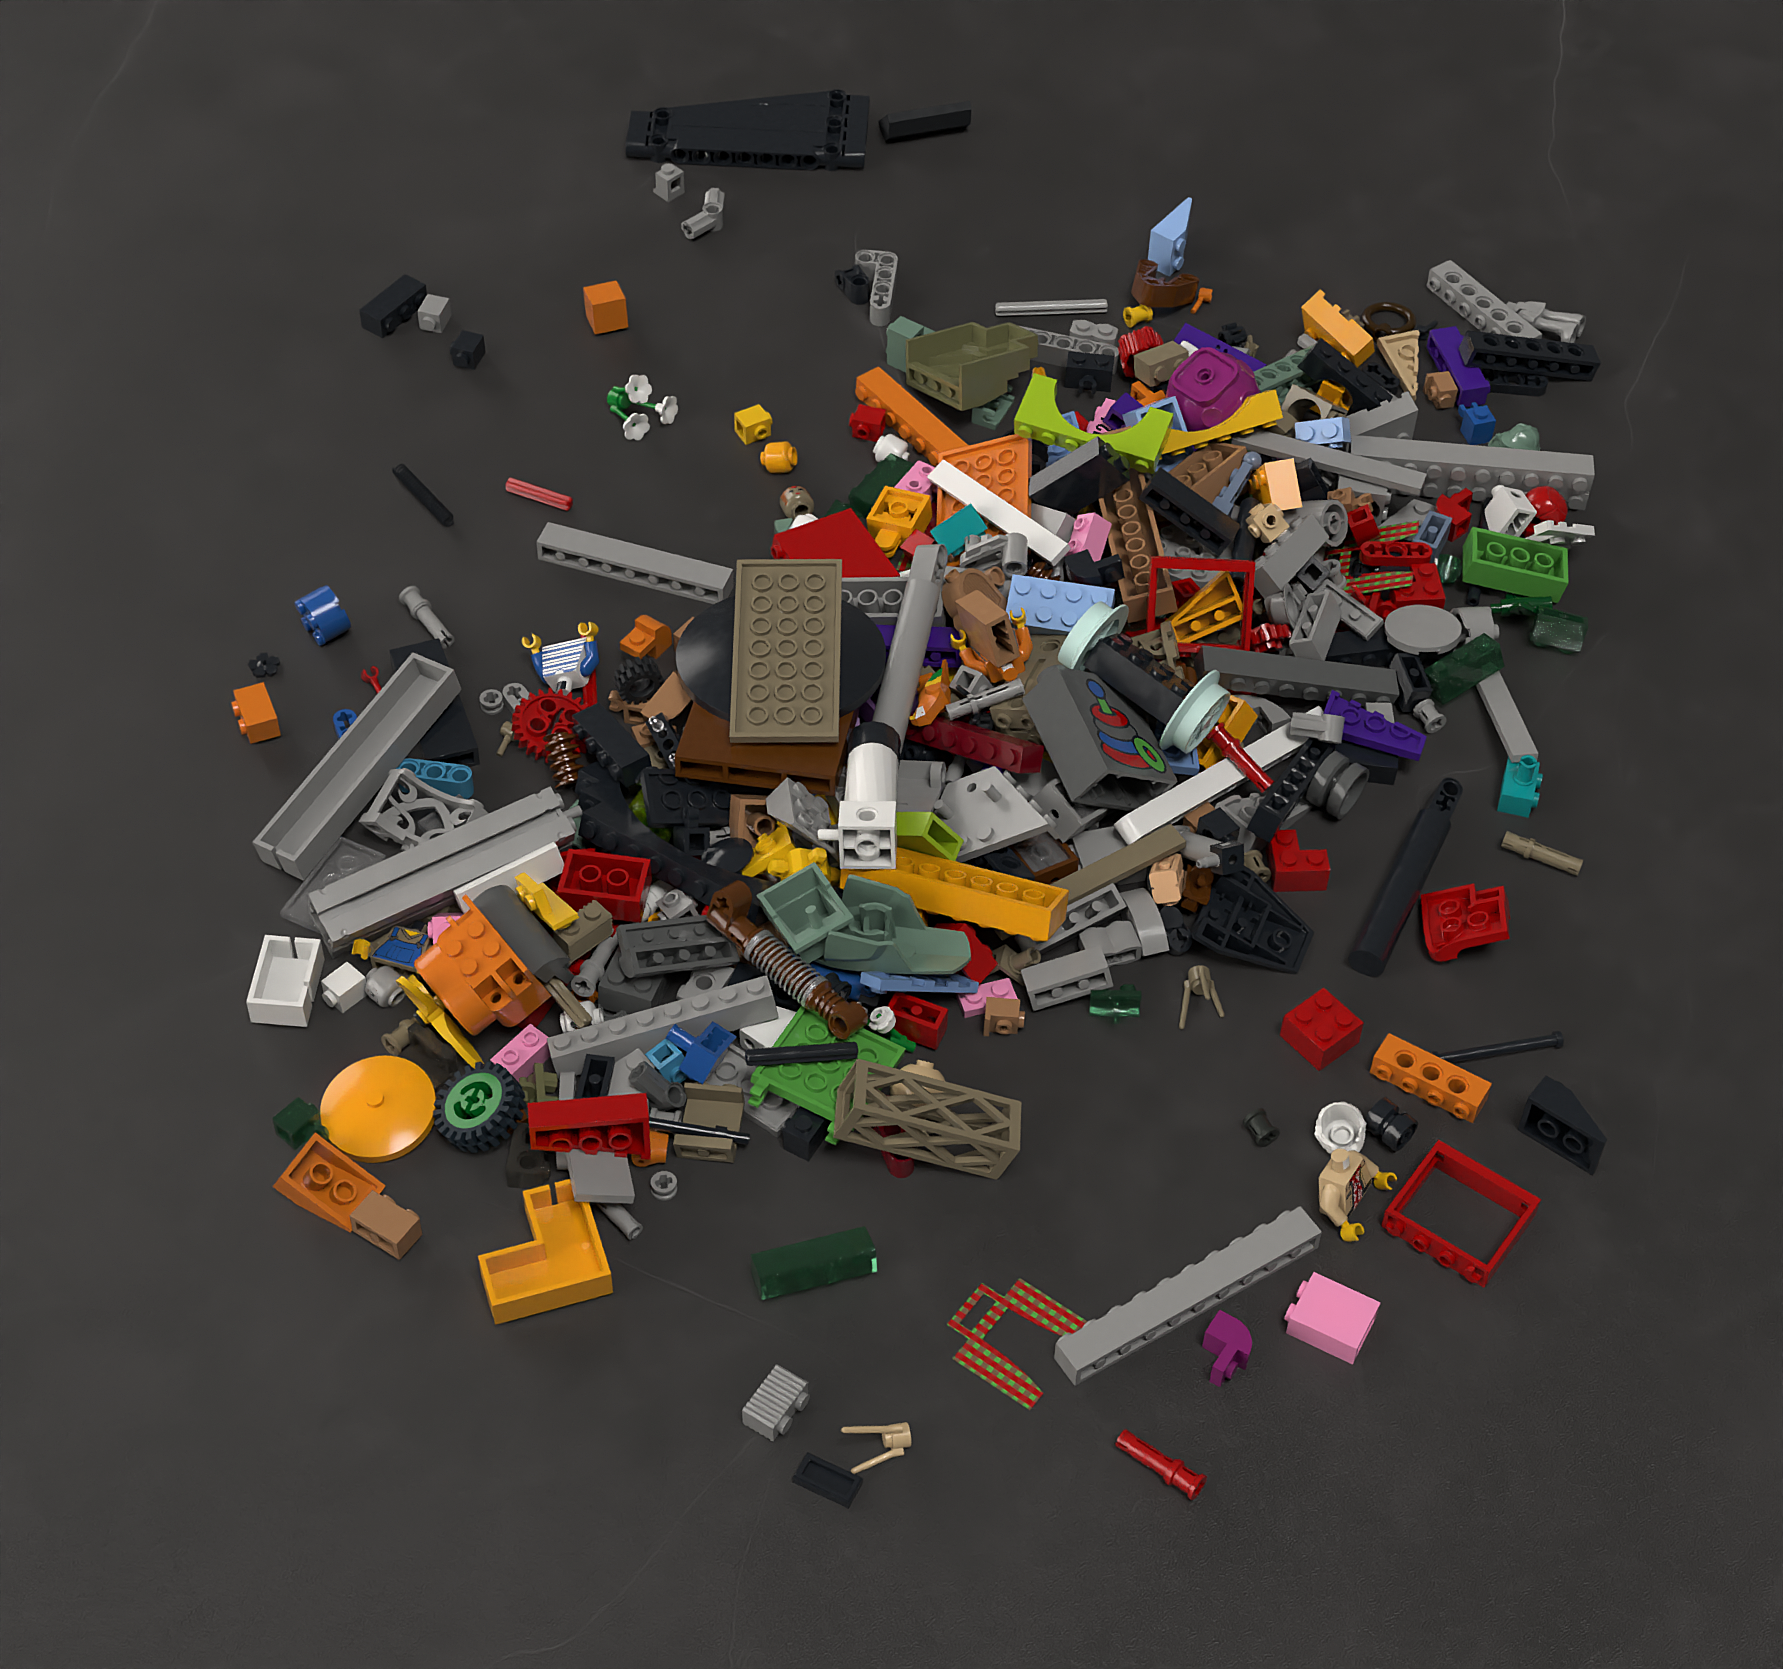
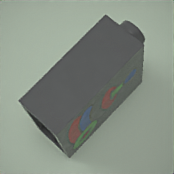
M1061 664L1050 666L1038 675V684L1022 698L1072 802L1134 811L1164 794L1178 782L1140 706L1095 673L1069 669Z

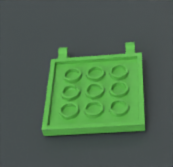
M803 1006L799 1008L772 1046L856 1042L859 1050L858 1059L892 1068L898 1066L906 1048L864 1028L846 1039H839L829 1029L828 1021L824 1020L814 1010L808 1011ZM857 1058L760 1065L751 1076V1083L754 1085L750 1090L749 1094L752 1096L748 1103L759 1108L768 1091L832 1121L827 1129L829 1134L825 1141L836 1145L840 1140L833 1138L837 1088ZM850 1098V1108H849V1109H851V1108L853 1107V1100H854V1099H851V1098Z

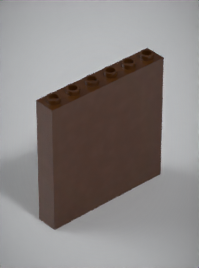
M693 702L675 753L676 777L776 789L788 777L795 783L800 782L810 794L835 797L846 760L848 737L855 728L861 706L839 718V742L730 743V722L709 713L696 702Z

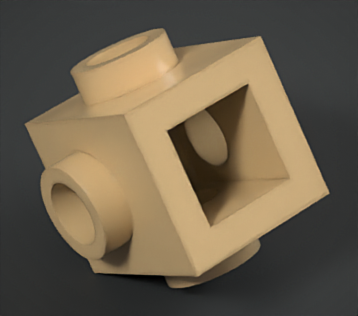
M1259 503L1250 510L1251 516L1246 519V522L1249 524L1248 530L1256 538L1259 537L1263 543L1272 542L1290 527L1283 518V511L1272 503L1264 505Z

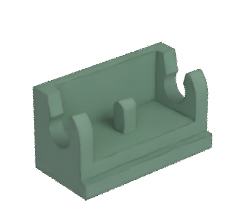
M1007 384V391L1011 392L1013 387ZM1004 393L985 405L972 408V423L996 430L1013 405L1015 397Z

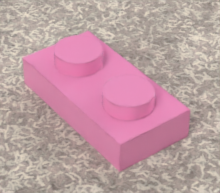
M1009 978L980 984L977 993H956V999L964 1018L985 1014L987 997L1018 999Z

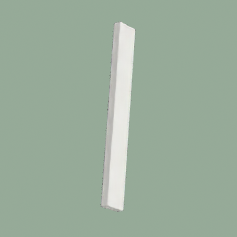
M944 459L927 476L930 482L965 506L971 503L982 518L1004 533H1021L1026 536L1027 549L1052 566H1055L1071 549L1068 543Z

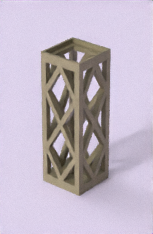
M858 1058L837 1088L833 1138L996 1180L1020 1151L1021 1101ZM902 1083L914 1094L886 1096L879 1089ZM922 1086L943 1091L945 1093H930ZM850 1098H851V1099H854V1100H853V1107H852L851 1109H849V1108H850ZM973 1101L986 1113L956 1114L950 1107ZM921 1103H926V1104H928V1105L921 1106V1107H915L914 1105H912V1104H921ZM993 1105L1003 1107V1110L1000 1112ZM920 1116V1117L928 1118V1119L935 1120V1121H939V1122H938V1123H935V1122L927 1121V1120L920 1119V1118H916V1117ZM898 1125L906 1132L883 1138L871 1127ZM855 1128L861 1134L851 1132V1130ZM936 1133L941 1136H930L928 1134ZM971 1144L977 1150L954 1156L942 1145ZM926 1146L932 1152L920 1150L913 1147Z

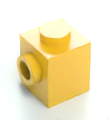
M760 404L734 413L735 432L745 445L771 436L772 417L769 412H765Z

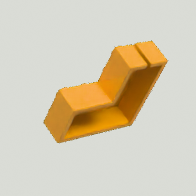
M570 1179L555 1183L557 1204L552 1205L549 1184L523 1191L525 1212L534 1241L478 1256L481 1277L495 1325L613 1293L611 1271L589 1202L574 1201Z

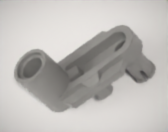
M1009 533L994 537L986 534L981 536V539L977 535L965 537V552L960 556V568H975L986 571L997 566L1002 569L1006 576L1011 578L1013 574L1022 576L1026 574L1027 538L1023 534Z

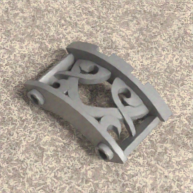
M402 768L390 769L389 776L368 812L362 815L359 822L386 842L388 838H391L394 842L402 844L401 850L405 851L489 813L484 809V805L474 799H461L443 793L419 780L411 770ZM397 783L410 791L405 795L402 794L400 789L398 790L399 799L402 802L400 804L391 796ZM388 801L392 807L381 814L380 812ZM435 808L445 829H433L424 833L421 837L416 836L415 823L409 812ZM400 816L406 820L409 825L408 828L403 829L398 826L400 823H403V819ZM461 816L469 817L467 822L466 819L459 820Z

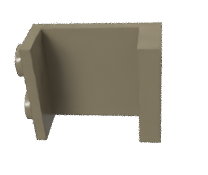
M699 1082L685 1083L684 1089L687 1102L683 1123L713 1128L718 1125L727 1127V1130L740 1132L745 1106L742 1087H737L733 1084H724L722 1086L709 1085L706 1082L703 1085ZM675 1134L673 1142L677 1158L734 1163L737 1143H733V1139Z

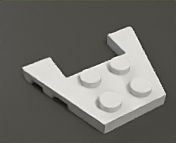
M1547 520L1535 525V534L1525 539L1556 545L1569 550L1571 549L1570 545L1586 543L1585 539L1595 536L1594 526L1572 524L1573 527H1567L1566 522H1558V525H1554V521Z

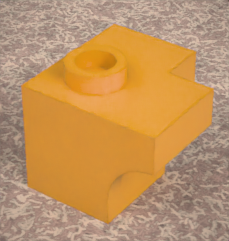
M1323 380L1317 394L1349 410L1353 400L1348 390L1336 381ZM1318 405L1309 408L1321 414Z

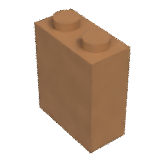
M975 590L955 601L966 634L967 643L997 668L1020 656L1011 622L1006 611L979 590Z

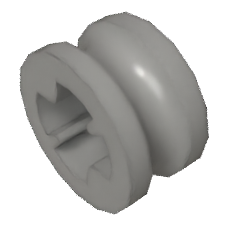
M490 689L481 693L479 699L483 713L495 715L503 710V697L499 691Z
M661 1171L651 1178V1193L656 1199L666 1201L676 1195L677 1179L671 1172ZM667 1182L668 1188L661 1189L660 1183Z

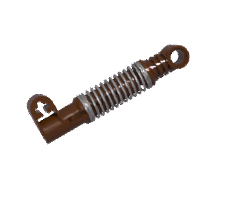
M736 880L714 893L706 916L707 922L740 948L741 954L745 959L751 961L752 965H756L757 969L770 976V980H774L775 984H779L780 988H783L786 992L788 991L789 995H793V999H797V1002L801 1003L808 1011L814 1010L824 1020L828 1021L829 1029L834 1036L839 1039H846L867 1025V1013L859 1003L845 1001L842 996L834 992L828 979L821 976L814 968H811L806 961L793 953L792 949H789L778 938H775L774 934H771L769 930L757 927L747 918L752 902V893L744 882Z

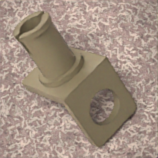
M1005 944L992 951L993 958L996 957L998 965L989 975L1002 970L1020 985L1025 986L1021 969L1039 963L1041 955L1037 949L1034 951L1035 947H1029L1018 954Z

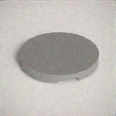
M1410 605L1392 611L1385 620L1384 630L1388 642L1394 647L1407 653L1419 655V652L1435 651L1437 654H1442L1453 649L1460 641L1462 627L1459 620L1446 610L1428 605Z

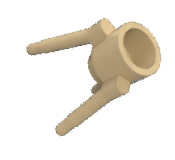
M907 1422L888 1426H853L842 1428L843 1433H882L884 1447L891 1448V1451L852 1468L851 1473L853 1474L873 1467L890 1458L904 1456L903 1448L911 1447V1433Z

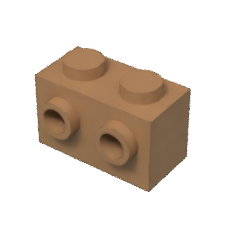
M373 1190L350 1214L353 1232L399 1260L422 1235L420 1218L414 1211L401 1208L396 1205L391 1197L387 1195L381 1196Z

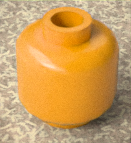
M783 441L768 443L764 452H761L760 459L762 466H765L768 472L776 474L792 471L793 467L797 465L798 456L796 448L792 447L789 442Z

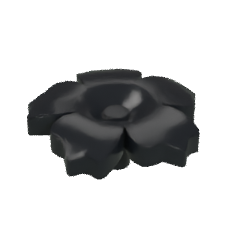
M261 652L259 656H256V660H249L248 666L253 672V676L265 677L266 674L272 676L276 674L280 660L279 657H268L267 652Z

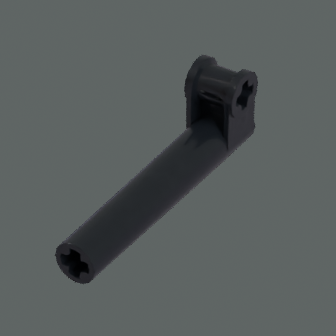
M1245 498L1240 503L1237 523L1241 526L1234 538L1231 558L1233 560H1253L1256 542L1266 544L1259 537L1256 538L1248 530L1249 524L1246 522V519L1251 516L1250 510L1261 503L1255 498ZM1229 572L1237 592H1243L1245 572Z

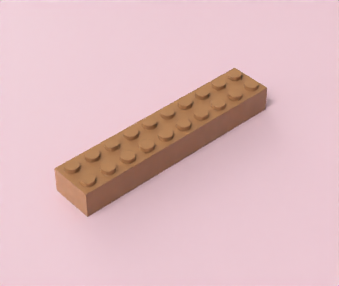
M1131 426L1104 432L1099 435L1119 433L1131 428ZM1134 468L1129 469L1130 481L1099 499L1103 518L1112 524L1108 535L1112 556L1119 554L1122 561L1125 578L1118 580L1123 603L1129 608L1128 623L1146 619L1150 556H1164L1153 509L1139 499L1146 486L1144 474ZM1158 568L1155 617L1178 611L1167 568Z

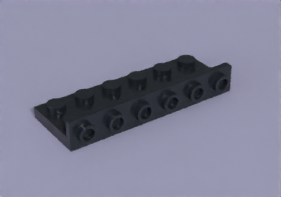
M655 766L642 769L635 779L636 785H641L648 828L685 826L682 818L683 807L699 808L700 826L729 827L731 794L770 795L775 790L676 777L675 767L669 769H658Z

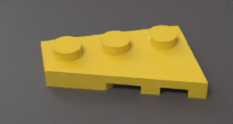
M778 821L776 823L778 828L769 836L763 833L757 839L759 842L753 848L754 856L748 865L742 869V875L754 877L757 874H763L768 870L767 865L771 860L783 859L790 850L796 849L791 830Z

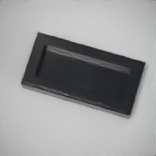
M807 1452L793 1476V1483L849 1509L863 1484V1478Z

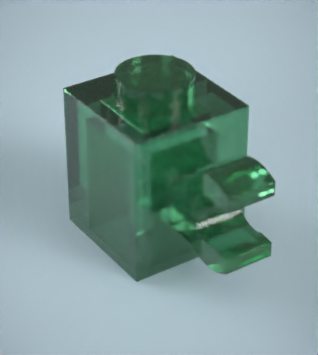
M299 1096L272 1117L276 1135L294 1150H297L306 1141L308 1142L314 1133L324 1137L327 1141L330 1137L328 1129L320 1124V1112L317 1107L311 1102L307 1104Z

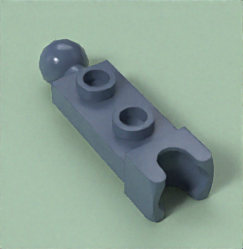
M1247 452L1243 456L1241 467L1239 469L1235 468L1229 478L1231 483L1228 487L1224 486L1219 496L1212 503V505L1230 518L1234 503L1249 480L1251 471L1257 470L1261 466L1262 459L1257 452Z

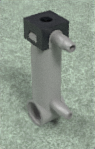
M1173 826L1186 840V847L1175 853L1181 854L1182 858L1195 861L1198 868L1211 867V872L1220 875L1245 870L1243 843L1233 840L1221 842L1190 832V827Z

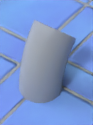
M1338 500L1301 501L1302 507L1282 510L1284 513L1283 518L1288 524L1298 516L1304 518L1312 514L1329 535V538L1321 547L1338 546L1346 537L1348 516L1345 507ZM1274 539L1272 542L1267 543V545L1270 546L1274 542L1277 543L1278 540Z

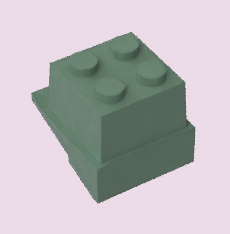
M815 862L756 895L764 914L779 931L781 937L798 957H801L802 960L806 961L807 964L824 955L829 931L852 935L849 924L855 921L854 917Z

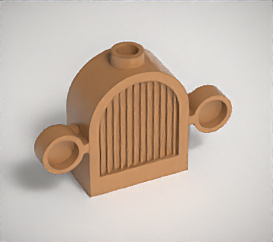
M994 566L984 573L975 568H968L960 573L957 569H953L944 577L946 581L942 587V600L948 614L953 618L954 627L958 632L960 629L963 631L964 629L955 601L975 590H979L1006 611L1008 601L997 589V587L1005 583V575L999 567Z

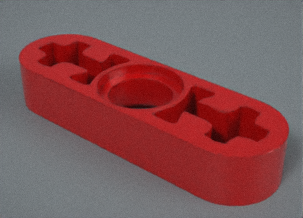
M1367 541L1361 545L1359 559L1363 564L1369 566L1410 567L1411 564L1430 563L1433 551L1428 544L1423 542ZM1390 552H1399L1402 556H1392Z

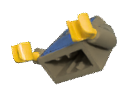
M416 920L412 923L410 929L394 926L388 934H384L373 942L364 939L354 940L351 954H361V958L367 960L370 956L372 969L390 966L406 979L413 974L424 985L425 980L414 967V961L432 946V940L428 938L426 933L428 926L424 922Z

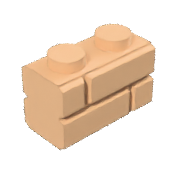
M1171 854L1152 864L1149 879L1151 887H1153L1152 895L1155 903H1162L1163 906H1172L1181 899L1184 879L1181 854Z

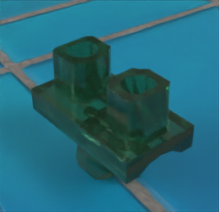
M1123 984L1120 986V990H1109V988L1091 990L1089 1016H1112L1113 1024H1119L1120 1017H1139L1141 991H1136L1133 984Z

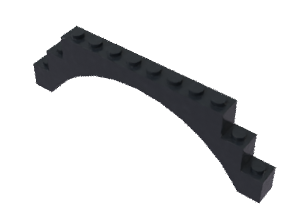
M596 761L579 770L575 793L580 795L578 805L582 810L578 831L580 837L614 855L651 859L652 876L710 906L716 891L736 880L742 881L749 887L752 893V902L747 918L757 927L769 921L756 895L778 882L740 875L710 865L680 851L659 838L640 822L627 806L620 790V781L613 779L606 766L602 767L599 761ZM832 886L842 900L844 890L837 886Z

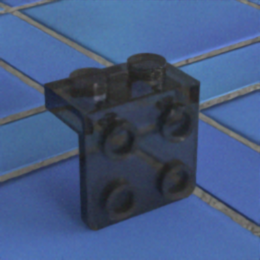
M414 1022L407 1028L410 1046L397 1057L407 1059L423 1069L430 1078L436 1092L448 1079L453 1078L454 1073L458 1071L457 1053L450 1044H444L437 1039L431 1029L423 1028L417 1022Z

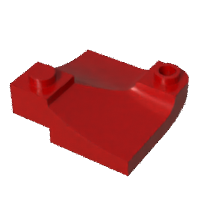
M1473 883L1421 895L1425 942L1430 958L1434 961L1445 962L1457 959V955L1462 949L1510 939L1509 919L1511 918L1509 901L1504 886L1476 891L1475 884Z

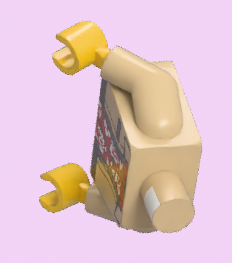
M1336 1149L1332 1152L1330 1161L1319 1177L1320 1213L1327 1215L1337 1227H1341L1340 1233L1344 1241H1358L1359 1239L1356 1235L1364 1234L1363 1226L1360 1223L1349 1224L1347 1220L1371 1185V1178H1374V1185L1377 1189L1392 1190L1388 1186L1387 1180L1397 1181V1176L1391 1172L1378 1171L1379 1167L1357 1151Z

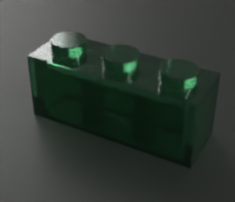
M890 453L884 460L879 461L876 468L870 474L865 475L863 481L857 487L852 488L848 496L850 500L849 508H852L856 515L866 519L885 486L894 488L914 464Z
M1483 633L1424 670L1433 689L1430 696L1444 705L1505 666L1500 644Z

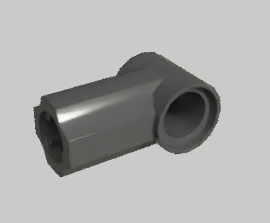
M646 1061L639 1063L628 1077L633 1086L640 1092L646 1093L651 1108H658V1111L665 1112L679 1108L686 1102L687 1096L682 1084L678 1082L670 1083Z

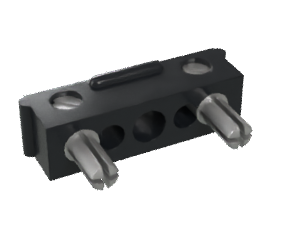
M661 712L649 718L645 723L667 765L672 768L675 767V753L681 736L675 732L668 717Z

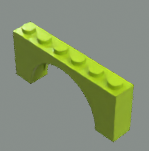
M1036 373L1033 374L1014 419L1015 434L1023 438L1042 441L1046 445H1056L1070 452L1098 436L1105 443L1111 444L1119 455L1126 457L1130 463V468H1134L1141 473L1154 474L1173 427V413L1150 407L1141 421L1125 431L1108 435L1088 433L1071 425L1059 412L1055 403L1057 380Z

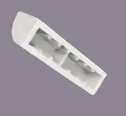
M551 842L453 890V894L463 914H465L470 909L462 899L465 894L473 901L482 892L497 885L509 886L516 894L515 888L518 885L514 878L515 876L525 872L537 884H540L561 874L564 862L557 845Z

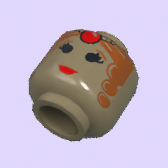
M801 486L787 488L780 497V505L783 512L788 518H792L793 521L798 515H812L814 511V501L811 495Z

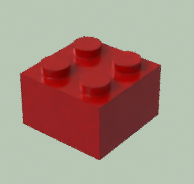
M1322 988L1284 1015L1280 1036L1320 1071L1359 1043L1364 1022L1329 991Z

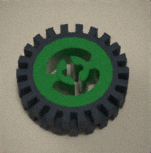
M486 1061L485 1065L482 1062H476L475 1070L471 1065L465 1066L466 1074L464 1075L458 1070L454 1073V1076L457 1078L454 1083L450 1079L445 1082L449 1089L447 1091L440 1089L438 1095L443 1100H435L434 1106L438 1109L433 1111L436 1127L454 1147L464 1152H467L469 1149L472 1153H478V1148L483 1152L489 1150V1142L494 1147L500 1144L499 1136L506 1140L510 1136L506 1130L509 1127L513 1130L517 1128L518 1124L514 1121V1118L521 1120L523 1117V1113L519 1109H525L526 1103L523 1098L526 1097L521 1084L502 1065L498 1063L495 1065L490 1061Z

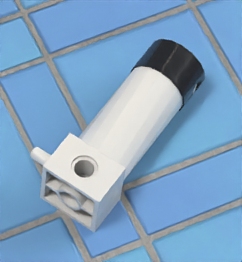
M876 721L864 722L856 726L848 737L844 801H840L838 829H819L818 840H839L840 869H896V800L901 740L896 730L885 723Z

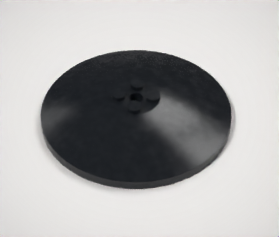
M735 595L713 604L697 615L683 631L676 649L677 675L685 692L700 707L729 722L731 713ZM842 600L839 718L860 707L873 695L883 679L886 667V647L880 630L864 612Z

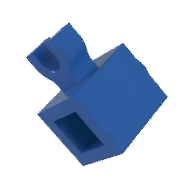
M1473 402L1469 409H1466L1464 404L1459 405L1458 413L1463 418L1460 431L1468 444L1477 445L1490 442L1496 419L1487 405L1478 407L1477 403Z

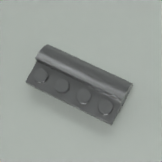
M497 885L491 887L473 900L475 905L533 975L545 983L554 975L566 984L574 978L575 975L569 969L571 966L569 961L571 959L509 886Z
M707 915L619 925L616 928L622 954L619 958V963L622 971L628 978L736 965L740 960L736 945L707 922Z

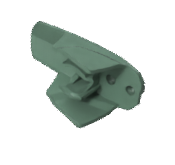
M848 875L842 902L855 920L849 924L852 935L829 931L824 955L814 962L838 969L864 972L954 974L971 961V950L965 932L927 927L909 894L894 886L856 875Z

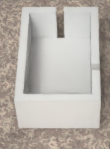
M265 935L246 1001L251 1022L307 1027L312 1010L311 1002H314L325 960L320 939L295 937L294 943L298 959H294L290 937Z

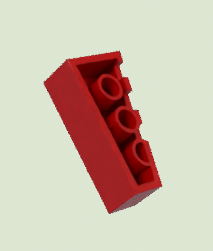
M646 1093L527 1103L531 1149L568 1153L572 1149H580L585 1154L597 1155L598 1151L614 1152V1157L624 1158L627 1157V1154L640 1155L641 1159L651 1160L649 1113Z

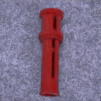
M1221 722L1205 738L1208 741L1211 740L1221 750L1223 757H1229L1256 785L1261 793L1265 792L1274 781L1240 746V740L1238 738L1235 739L1224 728L1225 724Z
M1127 1429L1123 1430L1115 1444L1117 1448L1127 1452L1147 1467L1163 1476V1480L1167 1485H1175L1187 1493V1497L1190 1500H1194L1199 1495L1206 1483V1475L1195 1473L1186 1467L1185 1462L1181 1459L1173 1460L1164 1455L1161 1451L1141 1440Z

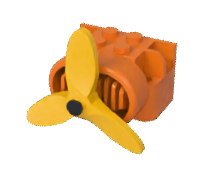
M465 894L462 899L470 909L456 921L449 915L446 920L450 926L439 935L437 943L432 945L414 961V967L436 995L433 997L413 974L407 979L400 976L396 982L419 1009L416 1011L417 1014H413L417 1021L423 1027L430 1022L460 1056L475 1069V1063H483V1061L456 1023L444 1011L446 1008L471 1035L476 1036L496 1019L506 1027L519 1024L552 995L539 979L532 974L480 909Z

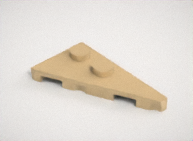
M1415 330L1378 338L1377 346L1393 374L1399 378L1401 388L1404 393L1408 391L1413 401H1415L1418 390L1419 358L1417 356L1419 353V331Z

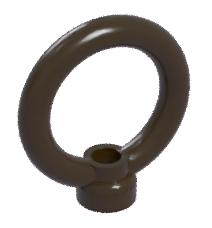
M1379 302L1368 306L1363 311L1362 322L1373 333V340L1377 343L1380 337L1412 331L1416 326V317L1409 308L1401 304ZM1380 311H1392L1404 316L1407 319V323L1402 327L1391 328L1387 323L1375 324L1371 320V316Z

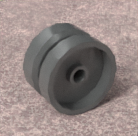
M1334 751L1323 761L1314 775L1307 791V801L1320 808L1326 805L1327 813L1337 819L1344 818L1360 798L1369 778V769L1359 763H1353L1349 766V758Z

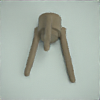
M1203 965L1192 967L1188 971L1189 980L1184 981V996L1179 1023L1181 1030L1185 1027L1191 991L1198 995L1204 994L1206 1000L1210 999L1211 994L1219 1016L1221 1018L1225 1016L1215 990L1214 981L1211 980L1209 968Z

